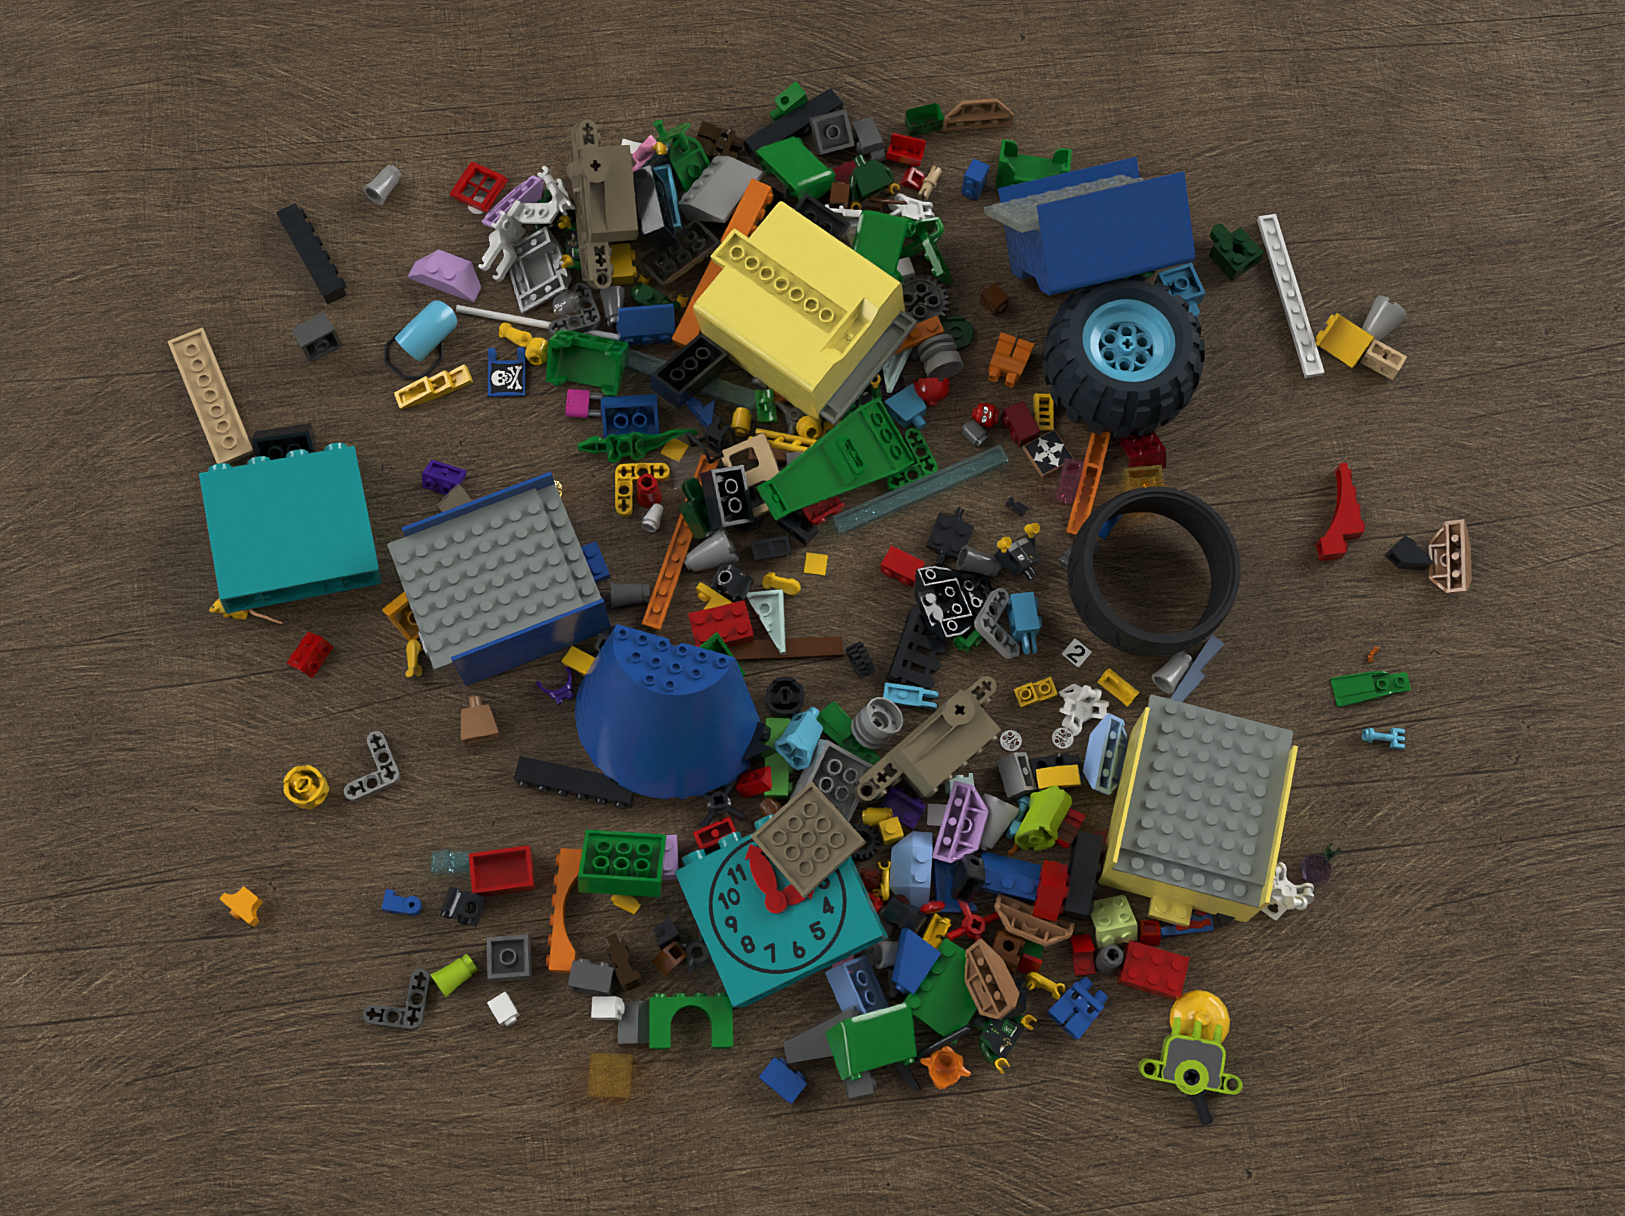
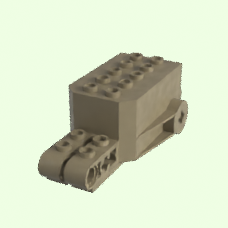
M586 119L576 123L571 129L573 152L569 154L570 162L567 165L566 172L568 178L572 181L582 281H586L591 289H605L610 286L612 282L611 275L614 274L613 265L610 264L612 249L611 246H608V242L637 240L639 234L630 145L599 147L601 137L600 133H597L596 124L592 120ZM598 276L600 278V283L597 282Z
M983 676L965 691L960 690L940 705L930 717L854 782L857 785L853 792L855 799L861 803H866L874 798L877 800L887 792L885 788L888 785L892 787L902 778L919 798H928L937 792L939 784L947 783L953 777L952 773L954 771L958 772L968 764L967 760L969 758H975L983 751L982 746L990 745L998 738L996 734L1001 729L983 709L991 701L989 697L996 691L995 680L992 677ZM984 685L985 690L979 694L977 691ZM886 773L887 776L881 782H878V776ZM862 787H866L869 790L868 797L862 795Z

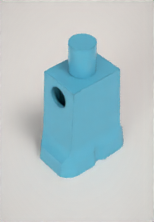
M814 707L794 715L783 735L774 743V748L796 770L810 766L815 747L823 730V727L816 720L819 710Z

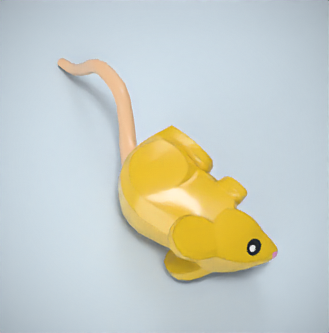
M220 597L209 610L212 613H223L225 618L232 616L234 619L246 620L250 612L254 616L282 624L281 621L256 613L253 609L226 614Z

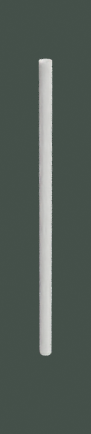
M460 305L456 307V312L545 329H549L548 326L551 323ZM597 330L584 332V334L618 340V335Z

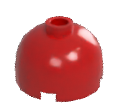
M920 378L918 381L913 380V386L916 394L926 403V406H937V402L943 401L949 393V378H944V381H939V378Z

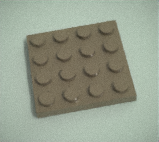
M812 781L750 836L804 898L866 843Z

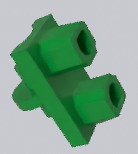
M773 389L754 390L758 423L776 422Z

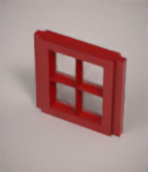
M470 162L449 195L462 203L487 213L508 182V178L475 162Z

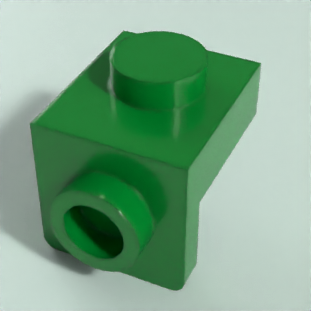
M976 629L967 639H964L962 636L953 638L954 645L959 650H964L967 653L973 646L978 647L983 641L982 636Z

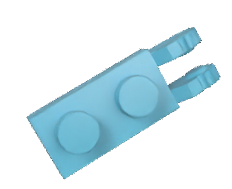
M885 683L883 698L891 700L895 705L920 709L922 707L930 710L937 708L936 703L922 701L923 696L937 698L938 692L925 690L921 687Z

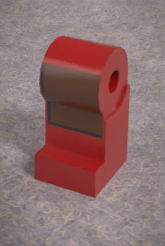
M1069 808L1057 831L1058 839H1055V843L1068 849L1086 815Z

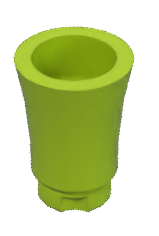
M466 954L461 959L458 958L451 964L430 974L445 998H447L458 986L472 976L471 974L477 972L478 969Z

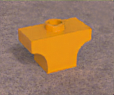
M243 886L235 894L224 893L219 898L232 909L229 913L237 920L242 918L253 927L259 922L257 910L263 901Z

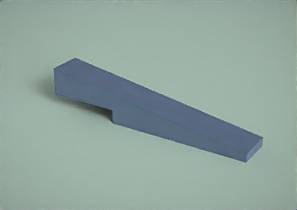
M1213 634L1171 696V700L1183 702L1204 679L1205 675L1200 671L1224 645Z

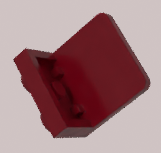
M1154 431L1142 436L1130 434L1127 438H1119V443L1128 456V472L1131 476L1166 468V448Z

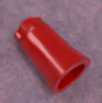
M648 473L640 476L637 482L636 500L644 508H651L653 504H660L662 500V492L658 487L657 480Z

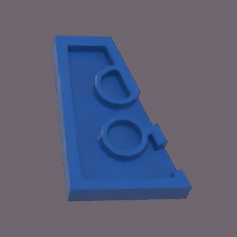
M932 858L935 901H943L946 904L944 909L937 912V914L963 913L957 899L951 898L953 872L958 864L957 861L949 863ZM972 901L970 904L967 903L971 912H977V908Z

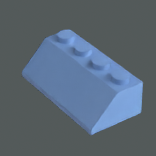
M866 954L825 972L841 1010L855 1006V1010L859 1011L860 1015L889 1007Z

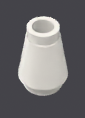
M657 503L653 504L642 519V528L653 533L659 529L663 506Z

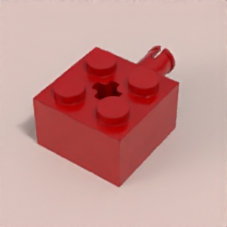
M1044 860L1039 876L1032 916L1057 921L1058 914L1063 913L1065 905L1063 901L1064 898L1067 899L1069 892L1070 874H1067L1068 865L1060 864L1057 861Z

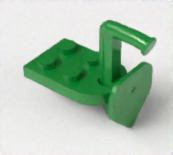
M656 120L653 123L659 134L656 141L664 143L668 148L669 163L684 192L687 193L692 184L698 180L702 172L710 165V162L701 144L695 138L685 135L686 130L691 126L690 123H682L666 132L663 121Z
M940 217L921 219L916 222L915 233L909 237L914 242L902 248L899 260L907 257L910 258L925 249L924 255L927 261L933 265L931 267L932 273L935 277H938L940 282H944L949 286L954 283V280L936 244L944 232L943 223Z

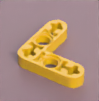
M631 463L617 466L615 471V508L618 516L625 518L633 512V483L638 482L640 477L638 471L646 469L648 474H651V469H653V477L657 482H664L670 477L668 465L665 463ZM632 469H634L635 477H632ZM660 469L664 470L663 476H660L658 473ZM623 470H626V476L623 477L621 473ZM621 487H628L629 492L622 495L619 493ZM622 500H626L627 508L624 512L621 509L623 507Z

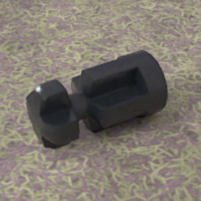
M1013 497L1006 501L1005 506L1008 508L1012 506V511L1021 517L1028 510V507L1019 501L1014 503Z

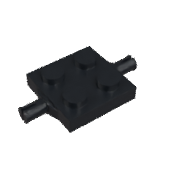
M957 507L954 516L939 512L925 547L939 554L935 565H938L940 561L939 567L943 566L945 558L958 560L962 547L969 542L974 526L961 520L965 511L963 508Z

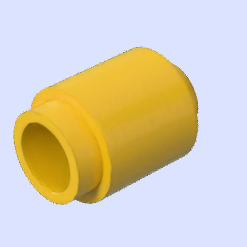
M737 408L733 413L731 427L734 429L736 436L743 437L749 434L752 415L750 414L751 411L747 408Z

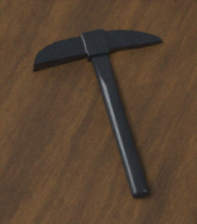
M965 1025L917 1051V1057L914 1058V1061L917 1062L921 1058L970 1033V1026ZM894 1063L909 1087L913 1090L921 1091L920 1085L909 1068L911 1064L903 1066L902 1063Z

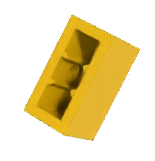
M630 243L608 245L612 249V256L610 257V264L613 265L614 274L611 275L612 285L634 284V277H637L636 266L632 264V261H636L635 250H631Z

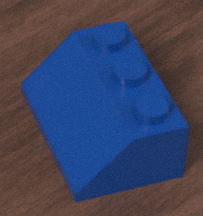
M673 304L618 308L616 324L618 340L628 343L629 347L638 344L650 345L652 343L666 344L672 342V337L675 333Z
M657 394L601 398L604 439L610 434H631L634 431L648 435L660 434Z
M982 851L980 858L984 860L986 881L979 891L996 896L1000 893L1020 902L1033 904L1039 883L1040 865Z

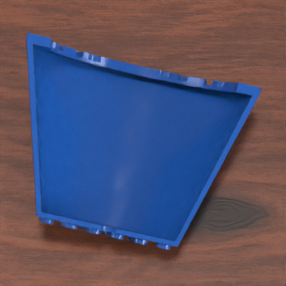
M616 624L580 682L575 702L577 733L582 746H584L593 764L600 768L606 777L618 782L619 786L634 793L658 799L669 800V797L687 799L693 795L697 797L706 795L708 791L719 788L722 785L726 786L737 779V776L745 772L750 766V763L743 757L753 737L758 721H761L736 658L682 642L678 646H673L668 638Z

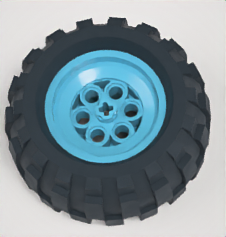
M1134 275L1130 279L1121 278L1080 288L1077 295L1072 293L1062 303L1058 312L1051 320L1042 352V368L1046 385L1051 384L1050 395L1057 407L1061 406V408L1065 407L1067 409L1066 417L1075 424L1083 422L1089 425L1088 431L1098 435H1101L1102 431L1112 432L1113 438H1127L1131 432L1139 434V436L1152 433L1159 423L1163 427L1178 416L1180 410L1189 403L1199 384L1205 359L1204 339H1199L1201 325L1197 316H1193L1192 312L1188 313L1189 304L1178 294L1174 297L1169 294L1170 287L1157 281L1156 285L1145 282L1146 277ZM1120 367L1125 368L1127 371L1121 370Z

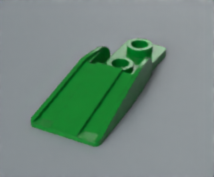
M1371 671L1332 677L1330 679L1337 707L1369 702L1391 696L1394 693L1411 690L1406 672L1388 674L1386 671Z
M835 701L819 713L816 720L823 727L822 732L834 744L873 766L881 759L872 749L864 747L856 740L851 729L852 719Z

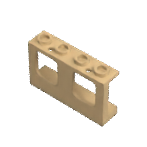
M764 433L722 450L724 455L722 461L726 468L733 467L730 460L732 455L748 448L754 449L759 466L745 472L748 487L762 481H768L780 471L769 441ZM766 503L752 508L754 518L769 512Z

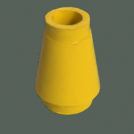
M868 807L867 810L862 812L863 822L865 826L867 824L871 827L878 825L881 821L893 818L892 809Z
M613 895L610 899L614 902L613 905L632 914H635L641 906L633 896Z

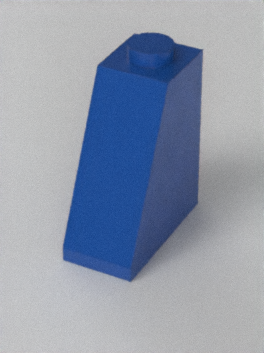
M903 928L900 933L891 981L897 984L895 988L901 993L914 994L941 953L907 928Z

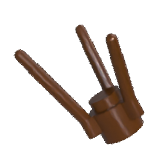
M871 196L868 199L867 210L881 212L883 204L906 205L907 202Z

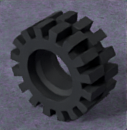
M861 641L846 647L847 657L859 679L875 673L872 659Z
M864 823L860 825L855 824L853 828L860 835L868 838L869 846L864 850L858 849L851 855V858L858 862L859 860L864 862L866 859L870 860L876 855L880 844L879 835L868 824L867 826Z

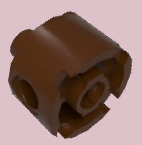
M998 928L991 948L1003 959L1009 973L1013 975L1019 963V955L1024 947L1026 938Z

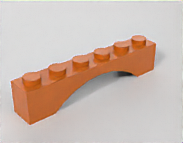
M561 848L560 854L556 856V866H559L558 874L554 876V886H557L556 894L552 896V906H555L554 914L550 916V926H553L552 934L548 936V946L551 947L550 955L547 954L546 967H549L551 973L570 974L572 962L577 961V953L567 936L565 909L571 890L578 881L582 849Z

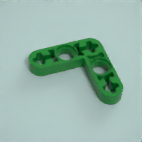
M916 428L908 429L905 432L904 438L905 443L916 460V464L888 477L887 487L892 492L902 491L934 477L937 473L938 465L921 432ZM911 434L913 436H916L917 445H915V442L912 438L909 439ZM918 449L925 450L926 455L923 457L917 456L916 451ZM926 460H927L928 466H929V467H933L931 472H930L929 470H925V469H926V463H925ZM915 472L918 477L911 480L907 477V474ZM893 480L896 482L900 481L899 485L892 484Z

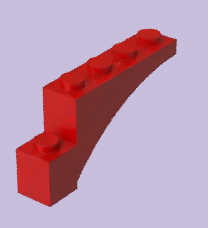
M1340 463L1335 469L1337 481L1336 508L1328 531L1315 544L1319 562L1342 559L1348 549L1347 542L1344 540L1358 539L1365 531V523L1361 520L1360 516L1361 507L1356 500V488L1352 485L1351 481L1352 471L1348 469L1347 463Z

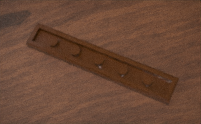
M842 636L785 639V655L780 654L772 639L754 640V642L729 647L737 661L843 657Z

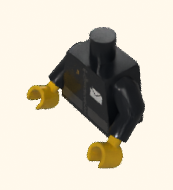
M1038 523L1025 526L1024 530L1028 536L1025 534L1014 541H1011L1010 537H1003L997 542V547L1000 550L993 556L1012 577L1016 578L1024 574L1030 582L1038 576V573L1033 568L1040 560L1036 553V537L1034 536L1040 530Z

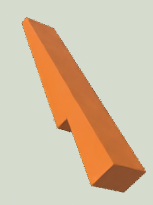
M1102 431L1101 435L1091 432L1066 530L1068 534L1077 535L1081 526L1091 514L1111 435L1109 432Z

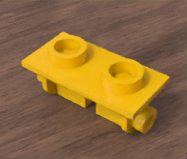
M1110 668L1104 672L1097 682L1127 707L1140 693Z
M934 913L922 939L938 950L942 943L940 938L945 936L948 928L951 926L949 924L951 920L946 917L942 918Z

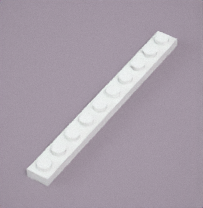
M1276 214L1259 216L1257 222L1304 377L1322 376L1324 369Z

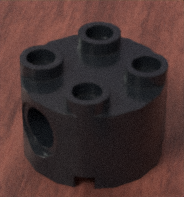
M721 563L708 586L725 598L726 596L731 598L730 600L734 603L745 599L754 580L748 574H742V570L730 564Z
M783 676L773 680L767 687L765 696L767 710L770 712V715L774 718L792 719L794 715L801 713L805 697L802 685L792 677Z
M449 887L440 910V916L447 919L458 920L457 923L465 926L477 927L488 900L466 890L459 891V888Z

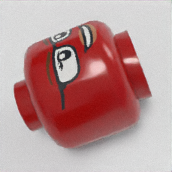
M980 402L977 408H973L972 419H975L981 427L992 428L994 424L998 423L999 409H997L995 404Z

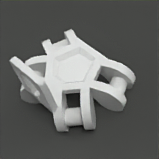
M900 193L895 196V200L906 201V205L888 204L889 208L893 211L890 215L899 216L902 213L901 217L912 219L915 222L935 217L932 212L933 204L931 202H922Z
M1072 684L1058 692L1065 701L1064 707L1060 708L1059 711L1067 714L1062 722V726L1065 729L1069 728L1073 736L1081 732L1082 723L1091 718L1103 719L1106 714H1109L1107 713L1109 702L1099 700L1101 697V690L1099 689L1092 690L1087 685L1082 688ZM1093 706L1099 707V712H1093Z
M1282 862L1276 864L1271 897L1268 904L1274 905L1276 903L1279 905L1277 907L1278 912H1271L1268 905L1261 910L1274 920H1278L1287 909L1294 910L1296 908L1304 910L1307 904L1314 901L1313 884H1292L1287 880V868Z

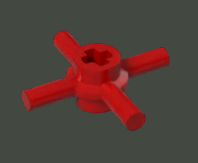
M957 900L964 914V919L960 928L945 934L946 939L951 941L966 935L971 939H975V941L979 939L984 941L982 935L985 931V925L1000 919L997 911L982 918L979 915L972 914L966 902Z

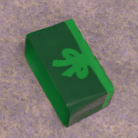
M932 103L908 109L905 112L904 122L911 137L940 130L944 122V116L940 105ZM932 118L936 120L925 124L927 119ZM913 122H915V123H918L919 125H918V126H911L910 124L913 123Z

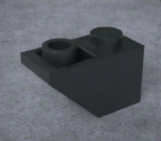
M1406 535L1385 554V557L1398 569L1426 570L1434 562L1428 553L1422 551L1416 542Z

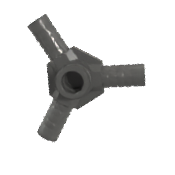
M778 400L775 403V407L784 413L785 421L789 426L787 434L795 435L798 420L808 415L800 409L788 408Z

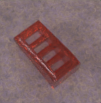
M863 867L860 878L866 890L872 892L874 889H879L882 870Z

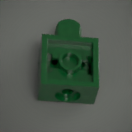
M1216 224L1212 227L1209 237L1215 243L1209 257L1231 281H1234L1257 265L1264 252L1241 227L1230 233L1223 224Z
M697 478L684 480L681 484V489L687 501L679 505L678 508L694 538L707 537L718 529L711 530L703 488Z

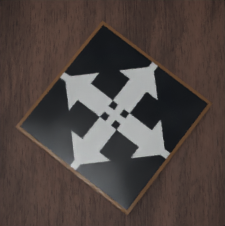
M1055 429L1027 443L1022 448L1041 478L1074 461L1073 456Z

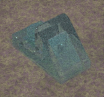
M449 849L432 852L431 873H470L469 853L472 852H451Z

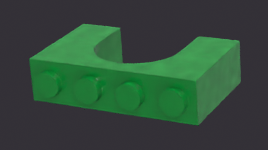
M659 993L653 994V997L649 998V1050H670L671 1020L678 1011L684 1008H696L707 1016L711 1028V1049H732L733 1010L727 993H715V996H707V993H695L694 997H686L685 993H676L674 997H666V994Z

